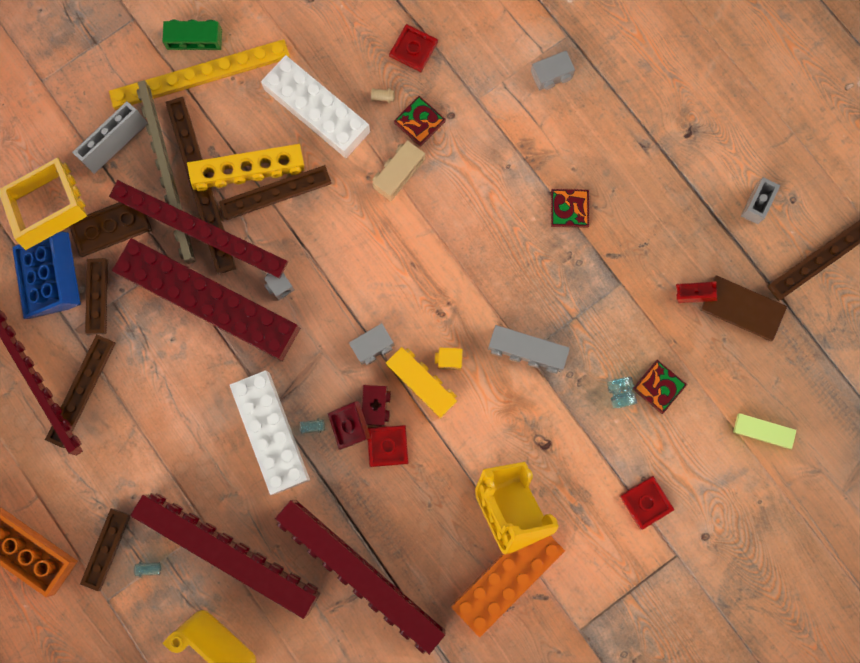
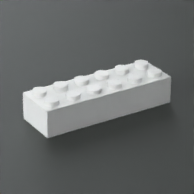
M286 55L261 81L264 90L345 158L370 133L369 124Z
M265 370L230 384L229 386L270 495L278 494L310 481L270 373Z

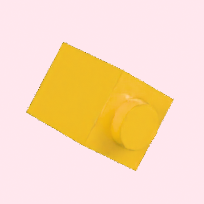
M439 347V352H435V364H438V369L461 370L463 349Z

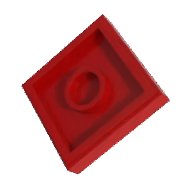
M406 24L390 51L389 57L422 72L438 44V39Z
M406 425L368 428L371 437L368 439L370 467L409 464Z
M654 476L649 477L619 496L640 530L645 529L675 510Z

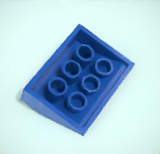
M60 231L27 250L20 244L12 247L24 319L61 312L81 305L68 232Z

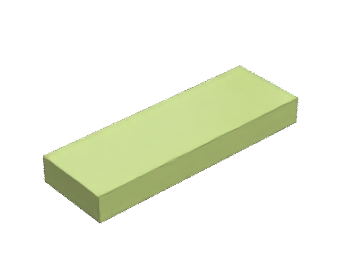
M739 413L737 414L733 433L792 449L797 430Z

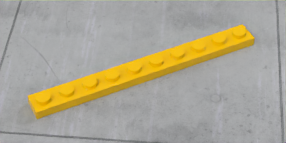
M285 39L145 81L150 86L152 97L155 99L277 63L285 55L289 58L290 55ZM138 82L109 90L112 106L115 110H118L126 101L131 105L142 102L137 94V89H139Z

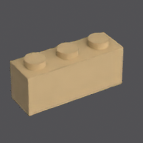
M408 140L397 148V154L386 161L383 171L381 173L378 172L372 180L373 188L389 201L394 199L425 161V153Z

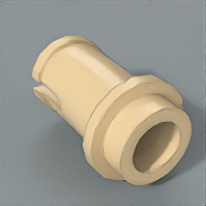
M372 88V101L394 102L395 91L391 90V88H388V90Z

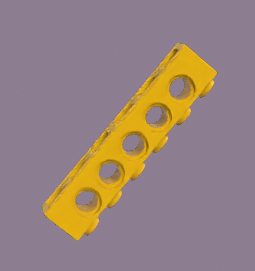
M300 144L187 162L192 188L197 191H205L209 187L214 186L222 188L232 183L236 185L244 184L249 180L262 181L266 177L279 178L284 174L297 175L304 171ZM284 159L289 161L286 165H282L279 162ZM263 163L270 164L268 168L261 167ZM245 166L252 167L250 171L242 170ZM226 169L233 170L229 175L224 174ZM208 172L214 173L211 178L205 177V174Z

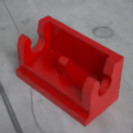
M716 281L676 284L678 303L718 301Z

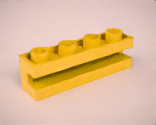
M401 347L385 363L386 366L441 419L457 403L455 399L457 397L456 394L449 388L445 390L441 386L443 382L436 375L432 377L427 372L429 368L422 361L418 363L414 359L415 354L407 348L405 350Z

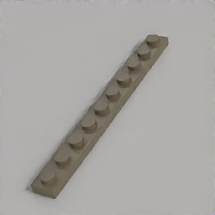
M145 80L138 82L139 89H137V94L144 105L141 107L143 116L148 121L146 129L148 134L152 136L153 142H150L153 152L157 155L155 160L158 170H161L162 177H160V182L167 195H164L167 204L182 210L151 89ZM176 229L174 236L176 241L180 243L181 248L178 249L180 258L184 259L188 264L196 262L189 235Z

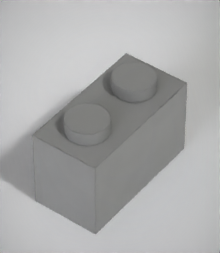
M567 51L533 63L531 67V73L539 91L551 89L560 82L566 83L570 81L575 72Z
M763 177L756 183L741 217L756 224L764 220L780 185Z
M382 323L349 342L362 365L364 363L366 365L371 364L376 360V356L381 353L386 355L395 346Z

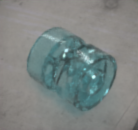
M632 377L607 382L609 393L613 395L610 398L613 409L638 404L636 393L632 392L634 388Z

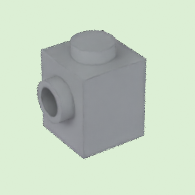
M269 273L264 278L267 282L264 285L270 295L274 293L278 300L295 291L284 273L280 279Z

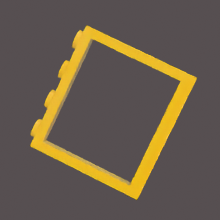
M58 157L0 189V198L14 239L25 250L87 217L84 210L86 205L79 198L81 193L74 186L77 183L70 174L72 171L67 163H62ZM60 176L70 205L26 228L16 200Z

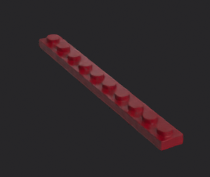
M119 180L116 181L109 195L110 198L279 279L288 264L287 260Z
M0 310V338L68 454L77 456L83 452L80 447L82 445L80 439L71 432V424L61 415L62 409L52 400V392L47 387L45 388L42 383L44 381L43 377L33 368L34 362L24 353V345L17 341L15 330L10 325L8 326L6 322L7 317Z

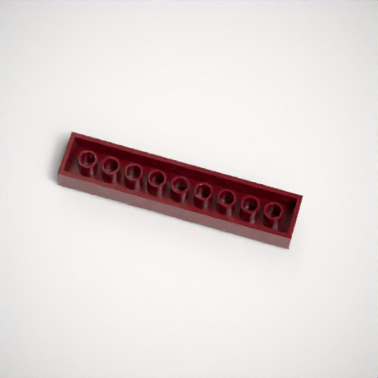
M130 238L112 269L114 273L282 362L301 329L290 320L133 238Z
M151 493L150 495L141 496L130 515L132 518L302 619L309 615L321 594L317 591L318 587L309 582L307 584L301 582V577L292 572L290 574L284 572V567L275 562L273 564L267 562L266 556L258 552L256 554L250 552L249 546L241 542L239 544L232 541L233 537L227 533H218L216 531L217 528L212 524L201 523L199 521L200 518L195 514L184 513L181 506L166 502L167 498L161 494L156 493L155 495Z
M290 500L277 515L275 520L278 523L276 525L284 532L289 531L293 535L292 539L297 544H304L308 548L307 552L313 558L319 557L323 561L322 565L329 572L335 571L339 575L337 578L344 585L349 584L354 588L353 593L360 599L364 597L368 600V606L376 613L380 611L385 615L383 619L391 626L395 624L400 629L399 633L405 639L409 640L411 638L415 642L414 646L421 653L427 652L429 655L445 636V629L300 502Z

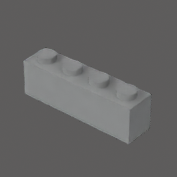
M126 101L72 153L95 174L141 131L148 122L136 108Z
M495 325L488 350H491L493 355L502 357V354L510 356L509 359L512 361L520 362L523 360L528 362L529 366L535 368L543 366L547 368L546 371L555 374L558 371H563L570 349L566 346Z

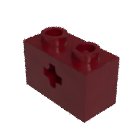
M363 385L362 412L367 425L385 426L386 422H389L390 410H386L387 402L390 403L391 391H387V386ZM375 401H378L381 405L377 411L371 407L372 404H375Z

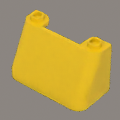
M526 462L483 469L475 488L478 504L503 554L516 552L554 534L559 527L557 519L552 514L543 515L529 488L533 474Z
M206 610L194 613L162 643L173 653H180L190 645L208 663H256L254 653Z

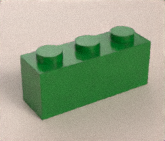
M172 19L170 21H163L162 42L167 50H221L222 28L219 22L215 20L197 21L191 19L179 21Z

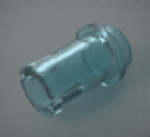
M317 418V420L301 421V434L325 431L324 419Z
M139 562V564H135L134 573L139 578L145 575L161 574L159 572L161 571L160 562L144 564Z

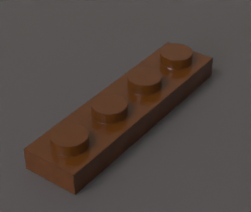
M106 258L87 259L85 334L87 335L107 334L108 260Z
M113 508L110 509L80 585L101 591L130 519L129 514Z

